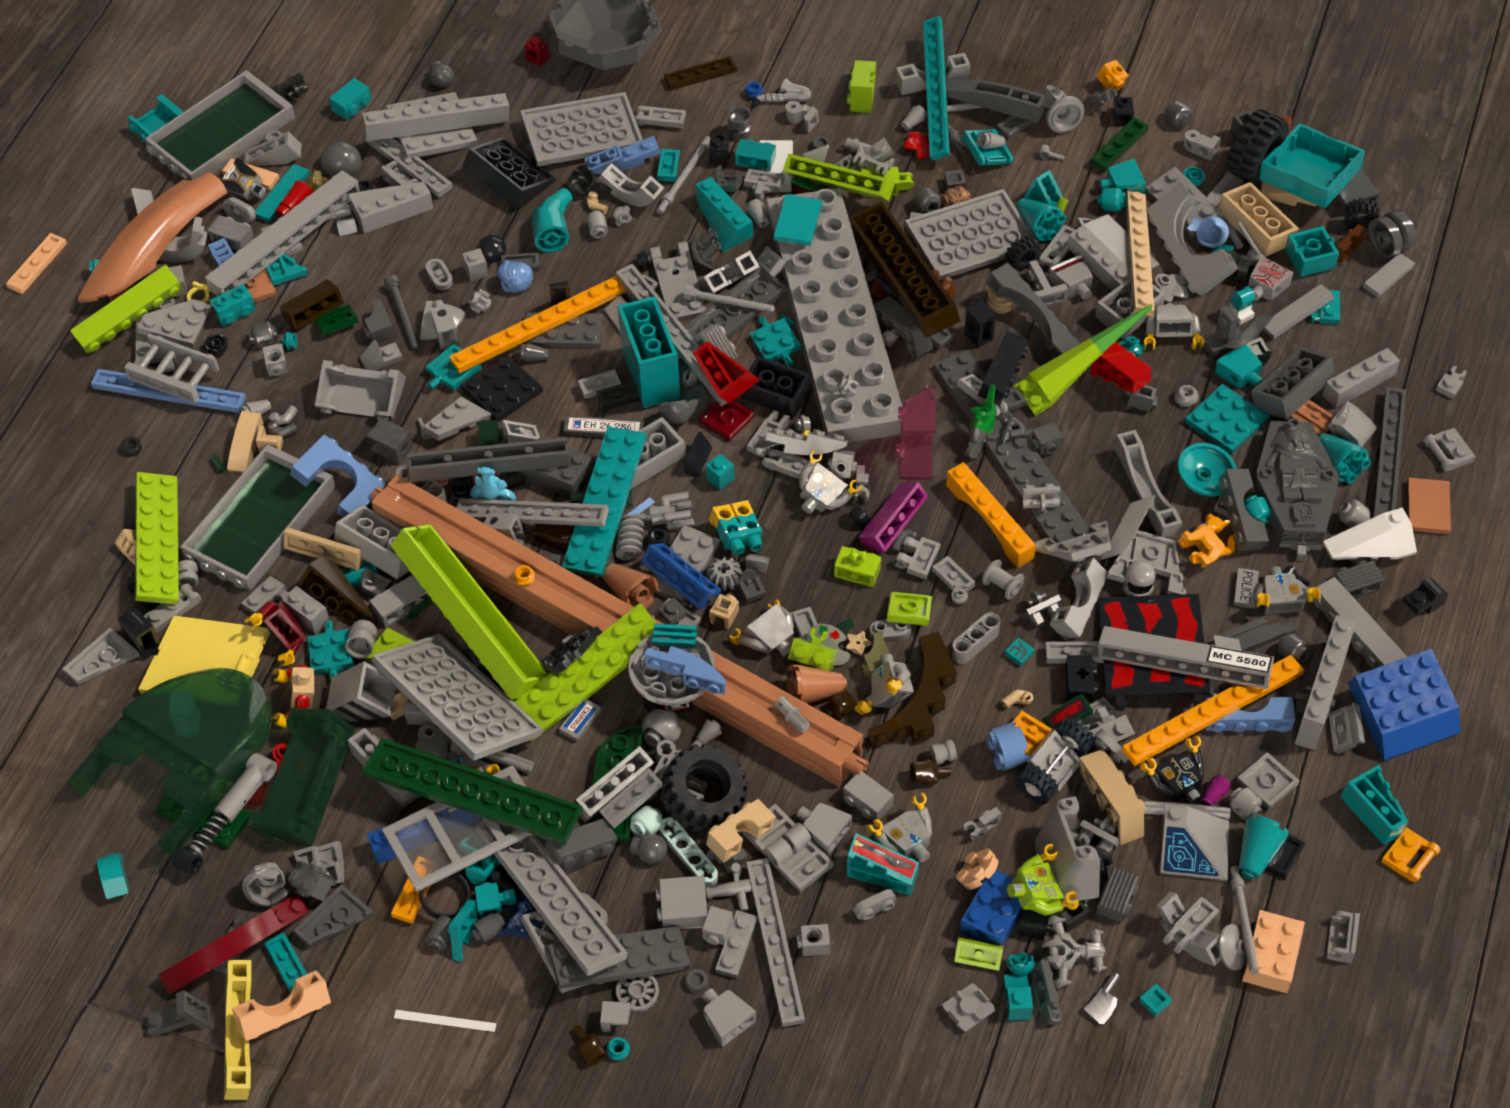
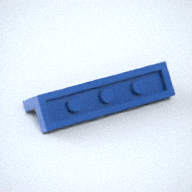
M664 543L649 545L641 560L642 564L698 609H703L711 596L719 595L722 591Z

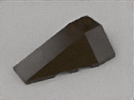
M325 555L309 564L297 587L325 606L329 615L335 614L341 617L342 621L350 625L358 620L371 621L374 615L338 566Z

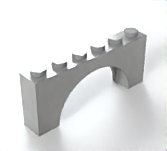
M1181 181L1146 210L1150 215L1148 217L1149 221L1157 227V235L1165 241L1164 247L1168 252L1172 253V261L1180 267L1179 273L1188 281L1187 287L1193 294L1196 292L1200 296H1204L1234 273L1238 267L1231 255L1222 248L1212 254L1202 256L1191 254L1188 251L1183 238V228L1189 211L1198 200L1191 188Z
M1338 615L1335 616L1296 738V745L1315 751L1317 749L1357 621Z

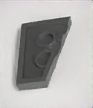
M341 884L293 931L299 939L311 948L374 916V912Z

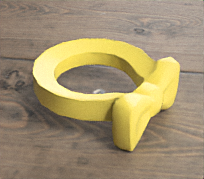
M193 281V288L187 293V300H192L191 296L198 290H204L205 297L201 301L208 303L210 300L209 292L211 291L208 290L207 284H199Z

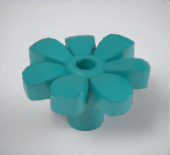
M1128 336L1125 341H1120L1119 343L1135 356H1140L1141 351L1144 350V345L1140 344V339Z

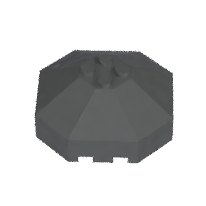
M560 0L556 11L552 10L549 14L550 29L559 54L601 70L638 63L663 31L653 5H650V2L647 0Z

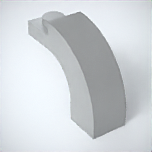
M612 163L599 177L612 189L610 193L614 197L636 207L650 205L664 189L652 176H649L644 182H636L628 178Z
M195 217L192 231L188 235L174 237L158 260L178 263L186 262L199 256L204 250L207 231H204L205 226H201L202 218Z
M1169 892L1156 905L1163 918L1160 924L1167 934L1172 930L1174 924L1187 912L1178 895L1174 892ZM1204 929L1191 943L1186 945L1184 950L1194 958L1206 964L1216 966L1221 960L1218 946L1220 934ZM1177 933L1173 940L1178 943L1183 937Z

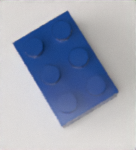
M995 870L989 879L985 878L961 920L960 933L966 936L969 935L970 938L979 942L999 946L1005 945L1021 917L1023 909L1018 897H1009L1007 893V887L1009 884H1012L1013 877Z

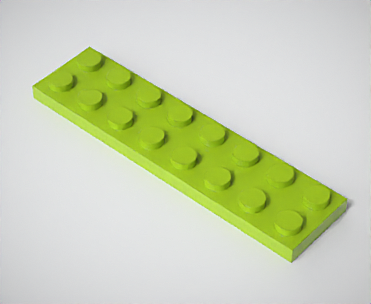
M137 472L135 482V601L177 605L179 600L177 476Z
M639 603L598 635L587 651L578 660L576 658L572 661L567 669L557 675L551 672L514 702L543 728V734L629 666L630 657L637 649L638 644L653 634L654 624L657 623L644 606Z

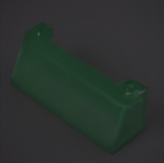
M291 708L286 720L287 729L292 733L264 810L253 811L248 820L247 827L261 836L311 847L315 841L349 747L348 739L353 736L355 728L330 709Z

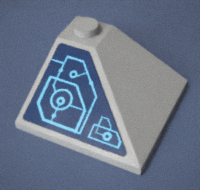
M1165 804L1162 816L1160 875L1227 882L1229 821L1189 806Z

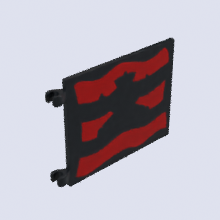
M1199 594L1098 598L1101 634L1104 626L1205 644ZM1103 659L1107 698H1115L1116 711H1125V697L1193 695L1195 707L1203 703V694L1211 693L1208 678Z

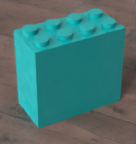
M656 297L618 305L621 348L632 380L639 393L642 407L647 408L662 404L663 401L670 402L681 399L678 354Z

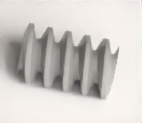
M623 515L618 527L616 556L621 560H631L642 555L644 523L632 515Z

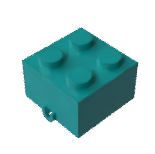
M1324 226L1288 235L1285 251L1300 277L1336 268L1339 252L1334 245V238L1329 237Z

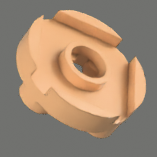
M989 848L977 853H969L965 857L964 861L966 863L957 873L956 879L968 890L980 887L982 885L980 881L984 877L989 879L998 866L997 856Z

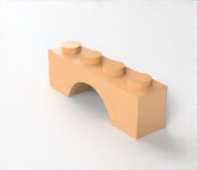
M315 970L295 979L291 994L281 1003L273 1006H263L254 999H251L233 1007L232 1012L239 1033L248 1041L272 1029H277L285 1023L299 1019L309 1012L321 1009L323 1006L331 1003L325 980Z

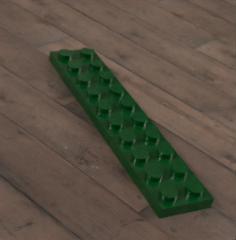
M381 738L362 770V774L366 778L564 846L583 812V806L384 738Z

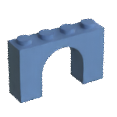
M325 434L292 466L291 475L305 487L325 469L338 468L347 472L353 479L355 488L338 506L337 513L343 518L362 505L369 508L372 505V491L376 487L385 489L386 486L379 476H374L363 463L357 462L350 452L340 448L333 438H328Z

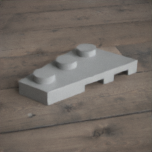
M460 397L423 426V432L439 441L459 433V429L467 426L469 428L474 427L477 422L482 420L485 422L491 420L492 414L467 399Z

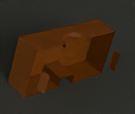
M1358 224L1353 230L1350 229L1342 241L1339 240L1335 245L1339 252L1337 261L1341 263L1345 259L1350 261L1351 256L1349 255L1363 241L1366 228Z

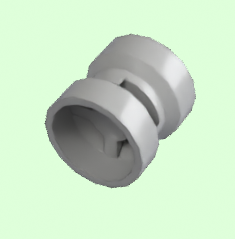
M183 560L178 563L180 587L188 583L193 588L198 584V575L196 574L198 572V565L195 561Z
M951 739L944 741L940 745L937 743L930 745L932 760L937 765L943 764L946 760L950 762L957 760L956 748Z

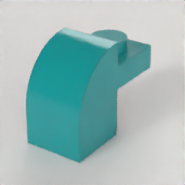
M110 853L103 858L97 859L98 871L106 899L128 894L129 884L124 871L122 853Z

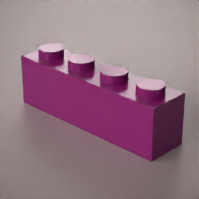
M901 482L858 538L868 552H886L928 498L919 482Z

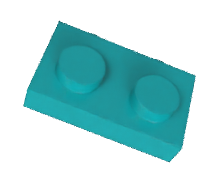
M244 284L210 300L222 327L256 311L253 297Z

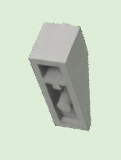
M287 131L245 151L244 163L253 166L288 164L301 158L302 144Z

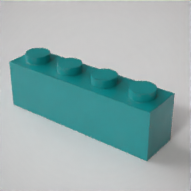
M712 177L695 184L696 200L703 215L707 218L709 227L718 234L716 241L720 243L722 253L753 237V221Z

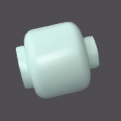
M651 806L642 807L632 815L630 820V828L637 837L655 834L663 825L661 812Z

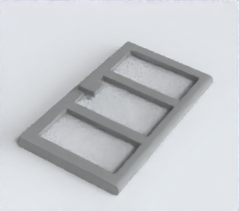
M513 765L493 774V776L525 786ZM439 802L382 829L385 838L416 892L532 835Z

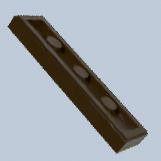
M731 56L664 74V80L671 91L737 72V67Z

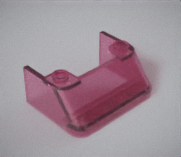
M925 387L902 402V407H898V419H901L900 443L896 444V455H900L901 479L933 480L932 438L933 433H936L935 387Z

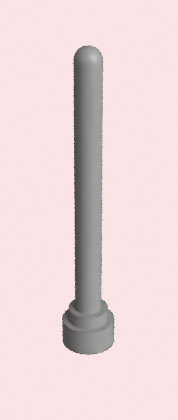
M686 285L684 291V300L692 301L698 298L769 313L775 310L773 305L702 292L692 285Z

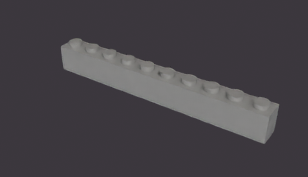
M343 170L334 175L314 193L307 196L300 204L293 207L291 211L279 218L269 228H266L259 236L252 239L250 243L238 250L214 271H211L205 277L208 290L219 296L242 284L245 285L350 202L348 194L360 192L358 181Z

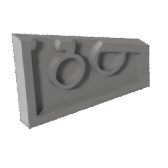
M109 628L63 668V671L79 685L139 657L140 654L114 630Z

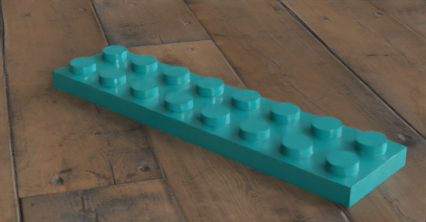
M607 427L582 503L608 506L609 512L605 527L575 525L562 565L564 569L570 572L603 577L647 438L645 432Z

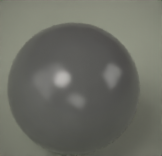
M337 141L329 144L323 150L320 164L323 173L330 179L342 170L354 177L361 169L362 160L356 147L348 142Z

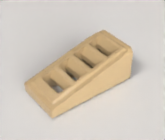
M123 529L115 541V545L135 565V530Z

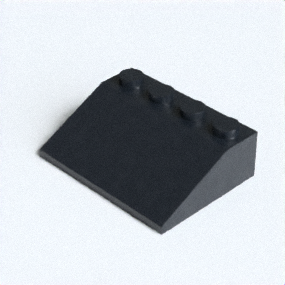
M504 136L469 148L462 165L470 174L478 178L482 184L488 186L497 196H500L514 208L526 205L556 180L553 175L543 167L537 166L533 159Z

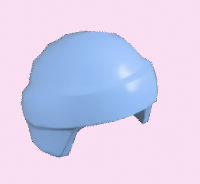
M1212 216L1201 220L1193 217V224L1188 226V230L1197 231L1196 236L1199 244L1207 248L1220 247L1229 236L1227 224L1219 217Z

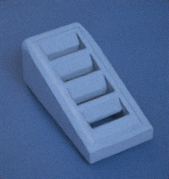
M224 238L208 245L210 255L218 267L234 255Z

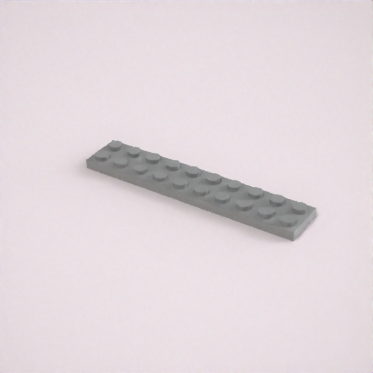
M485 821L476 824V832L486 845L497 841ZM498 823L505 836L517 831L515 828ZM530 835L494 853L587 976L627 959V951L535 835Z

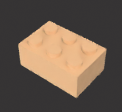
M1260 910L1253 933L1259 973L1256 975L1250 973L1247 960L1242 981L1287 994L1292 982L1305 922Z

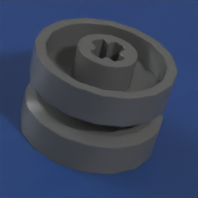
M1399 209L1392 210L1369 223L1368 233L1370 241L1375 250L1385 258H1391L1415 245L1416 231L1410 218Z

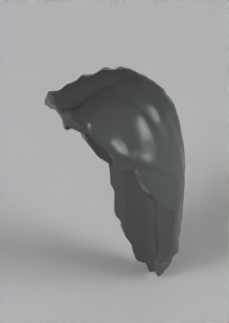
M704 384L695 385L688 389L680 397L681 399L677 401H663L662 404H657L660 415L667 423L672 425L685 423L694 414L706 392Z

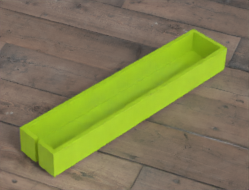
M432 525L402 528L390 546L408 567V570L415 576L421 587L426 590L432 601L437 604L444 616L455 627L457 633L462 636L468 647L473 650L480 659V662L491 673L493 679L502 687L505 694L511 700L520 698L549 675Z

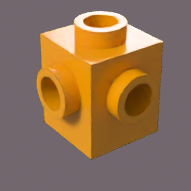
M1117 60L1104 64L1096 75L1105 88H1114L1116 90L1121 89L1125 85V80L1129 76Z

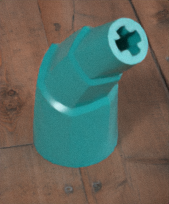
M561 188L551 197H547L532 212L534 242L536 247L542 252H557L563 249L569 242L570 236L563 214L566 206L572 201V195L565 188Z

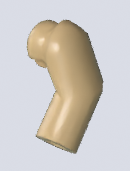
M589 192L586 198L589 209L600 211L605 215L608 206L599 203L596 192Z
M1014 690L1000 702L1005 709H1008L1014 703L1028 705L1033 701V694L1024 690Z

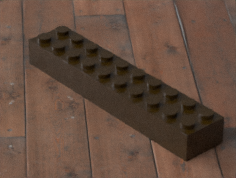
M883 201L849 217L855 236L875 265L880 267L881 274L925 338L961 322L956 304Z

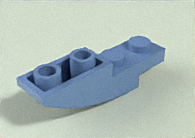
M651 136L622 149L619 148V145H616L584 159L588 169L594 174H602L611 163L620 171H625L645 165L644 159L661 152L655 137Z
M670 646L668 653L647 648L644 654L645 665L652 670L666 671L675 676L681 675L683 676L684 684L691 688L708 690L713 694H726V680L716 669L701 658Z

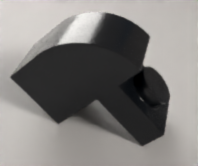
M1427 578L1421 581L1418 588L1405 595L1403 602L1416 615L1424 610L1430 614L1445 604L1448 593L1434 579Z

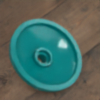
M1209 443L1190 445L1181 453L1177 463L1178 473L1183 483L1195 493L1209 497L1223 495L1222 490L1219 488L1218 479L1227 469H1237L1234 460L1225 450Z

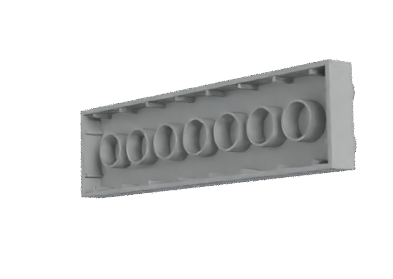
M840 188L821 189L815 192L796 194L794 196L823 200L812 244L807 246L775 240L774 242L777 254L786 262L783 265L782 273L785 284L788 286L787 292L808 373L811 374V384L825 435L833 436V434L845 436L844 439L848 440L847 443L905 434V414ZM785 195L767 199V215L773 238ZM849 375L851 380L859 383L853 389L857 391L853 397L846 395L845 392L843 394L838 392L839 388L837 385L842 377L845 378Z

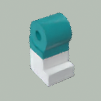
M1248 286L1244 287L1241 291L1234 292L1230 301L1229 308L1238 317L1239 325L1253 319L1255 314L1251 310L1252 304L1255 301V294Z

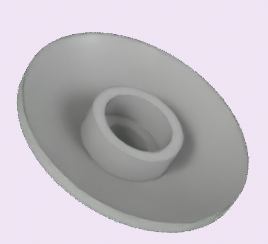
M1228 924L1221 930L1219 935V953L1227 968L1239 970L1247 960L1243 934L1240 927L1235 924Z

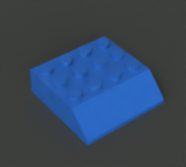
M1432 648L1358 674L1347 682L1356 703L1360 705V712L1383 761L1461 732L1459 706Z

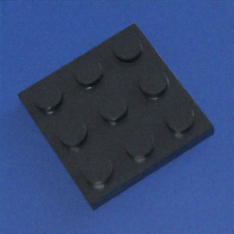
M504 354L460 384L461 389L482 409L491 413V418L497 423L543 392V387L507 354Z

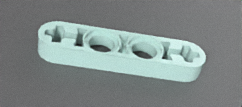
M671 817L663 819V825L659 828L661 837L693 876H704L703 867L708 875L712 874L710 879L705 877V887L714 886L718 881L716 867L677 820L674 821ZM666 826H668L669 828L673 827V832L675 834L674 837L670 830L665 829ZM680 840H685L688 842V846L681 849L676 846V843ZM699 856L701 861L698 864H691L689 858Z

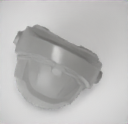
M266 862L256 865L243 878V892L246 898L257 906L273 907L279 904L288 894V890L285 887L282 889L285 885V877L276 863Z

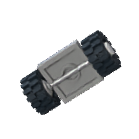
M1071 717L1065 718L1056 730L1048 733L1026 762L1029 765L1017 777L1016 783L1017 787L1021 788L1020 791L1024 792L1027 798L1030 797L1031 801L1034 802L1036 800L1037 804H1047L1079 767L1080 757L1085 756L1095 744L1096 739L1093 736V732H1089V728L1083 726L1084 723H1078V720L1075 718L1074 720Z

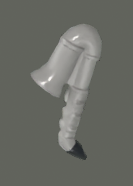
M785 78L781 85L780 93L758 95L753 101L752 108L757 107L762 101L806 102L811 98V91L809 88L793 84Z

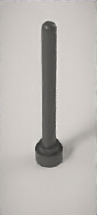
M389 275L384 279L385 287L392 292L411 348L417 349L419 345L399 292V278L396 275Z

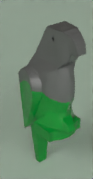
M990 385L985 403L983 402L980 407L972 408L971 412L974 413V417L969 425L970 437L968 448L965 450L966 457L977 458L983 444L993 436L997 408L994 406L995 385Z

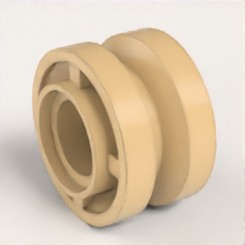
M991 288L989 289L987 305L992 312L1005 314L1013 309V302L998 297Z

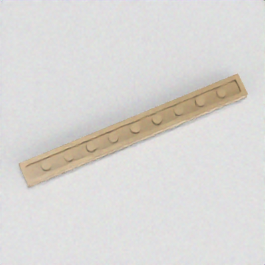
M1127 191L1126 214L1133 313L1152 304L1153 308L1146 315L1153 316L1155 309L1146 196L1140 192Z

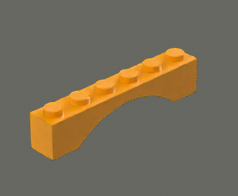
M963 462L947 471L946 486L957 499L968 503L984 518L996 535L1006 556L1013 564L1019 568L1033 560L1036 548L1035 543L968 466Z

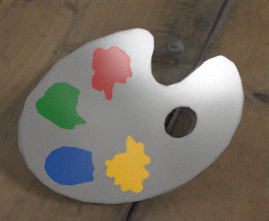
M823 623L811 627L808 632L809 641H812L810 637L812 628H817L816 636L818 638L822 636L823 631L828 633L827 638L821 644L838 649L834 666L843 665L849 661L850 654L838 647L840 642L846 640V636L842 631L832 625Z

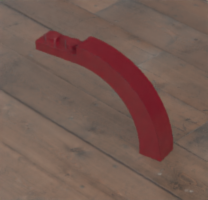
M296 893L158 975L169 994L305 915L309 910L300 895Z

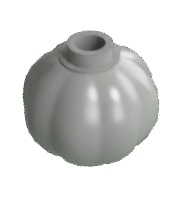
M652 710L642 721L644 739L652 747H657L663 739L675 743L680 737L681 726L676 713L671 710Z

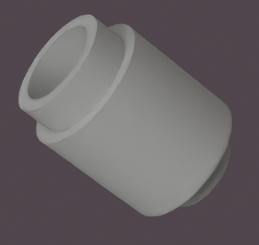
M600 211L589 213L587 223L590 235L597 239L605 237L608 234L605 216Z

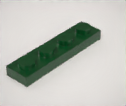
M1133 118L1091 158L1090 164L1106 172L1148 131L1149 125Z

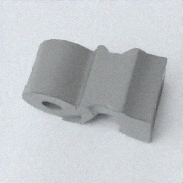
M790 101L785 105L787 121L794 125L804 121V128L807 133L819 123L818 110L814 106L809 107L806 104L801 106L797 101Z

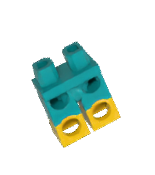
M748 500L732 503L731 506L727 504L712 508L709 521L712 526L715 525L720 540L724 543L723 547L725 550L730 549L734 556L744 553L745 546H749L753 552L761 550V535L763 531L759 527Z

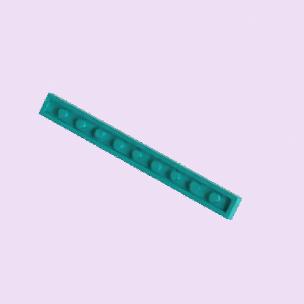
M940 16L923 21L930 158L933 161L950 155L943 25Z

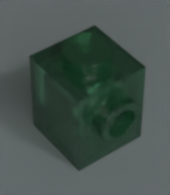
M498 420L478 422L479 446L500 444V440H504L503 428H499Z

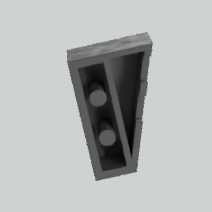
M604 818L574 828L565 846L547 840L545 849L564 873L569 875L613 852L618 838Z

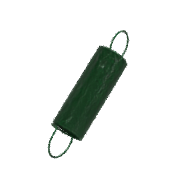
M217 454L211 455L210 460L218 472L224 473L226 468Z

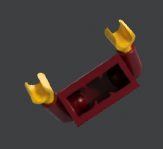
M268 601L256 613L246 618L245 623L248 621L252 622L253 627L250 628L251 630L262 624V620L287 647L288 652L278 656V661L284 660L283 666H287L295 662L294 655L303 643L305 634L300 622L282 601L278 604Z

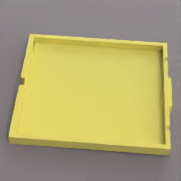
M173 616L158 647L159 653L157 656L154 655L138 690L141 694L171 698L173 693L191 692L196 702L236 706L241 695L240 691H243L245 684L247 685L248 680H251L260 661L259 656L263 650V644L265 645L270 632L268 628L256 627L251 630L250 628L253 626Z

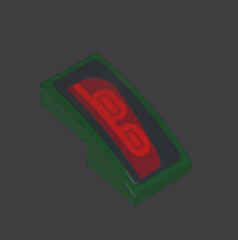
M791 178V192L794 195L828 189V186L810 185V179Z
M1080 694L1056 708L1044 718V721L1051 729L1056 730L1065 718L1071 717L1073 720L1075 718L1080 721L1092 715L1093 709L1085 697Z

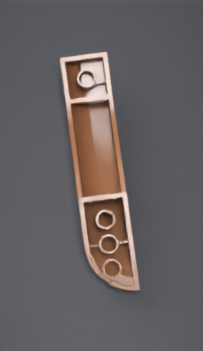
M207 172L191 181L182 180L151 202L124 228L104 253L77 299L78 302H93L99 298L115 295L157 267L156 262L177 233L200 211L227 193L221 180L214 174Z

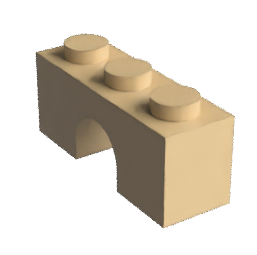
M759 799L752 803L748 802L742 807L741 811L729 815L721 825H715L709 830L706 845L723 862H726L741 850L743 839L738 832H748L757 840L773 828L776 816Z

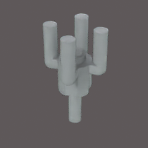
M688 491L664 495L661 497V504L650 506V512L632 515L641 521L652 520L653 526L666 524L668 530L680 529L684 525L688 527L695 526L694 518H691L690 508H692L691 500L683 501L689 499Z

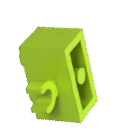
M842 546L834 565V577L873 588L881 570V557L873 553H866V551L862 552L855 548Z
M812 628L810 632L812 641L799 637L793 639L788 659L827 671L833 670L838 649L821 644L827 638V631H823L822 636L818 638L816 636L817 628Z

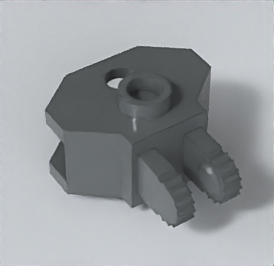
M303 861L297 862L288 878L291 885L297 888L296 892L306 898L310 895L321 901L328 898L326 895L330 887L335 886L337 883L331 876L322 872V868L314 864L309 865Z

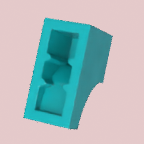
M1004 975L1003 981L1008 1021L1031 1020L1033 1003L1027 975Z

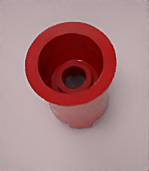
M296 180L290 191L279 203L275 211L278 218L283 217L293 207L305 200L307 196L314 193L313 190L304 182Z

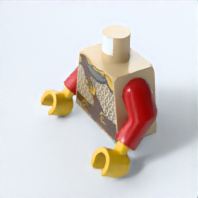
M297 665L288 668L287 671L275 669L274 673L279 675L274 681L286 683L289 680V711L287 715L276 713L274 719L277 720L274 725L286 728L290 720L293 721L302 715L311 716L314 698V669L308 668L306 665Z

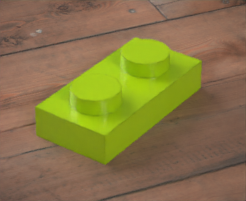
M958 938L954 962L999 971L1004 946Z

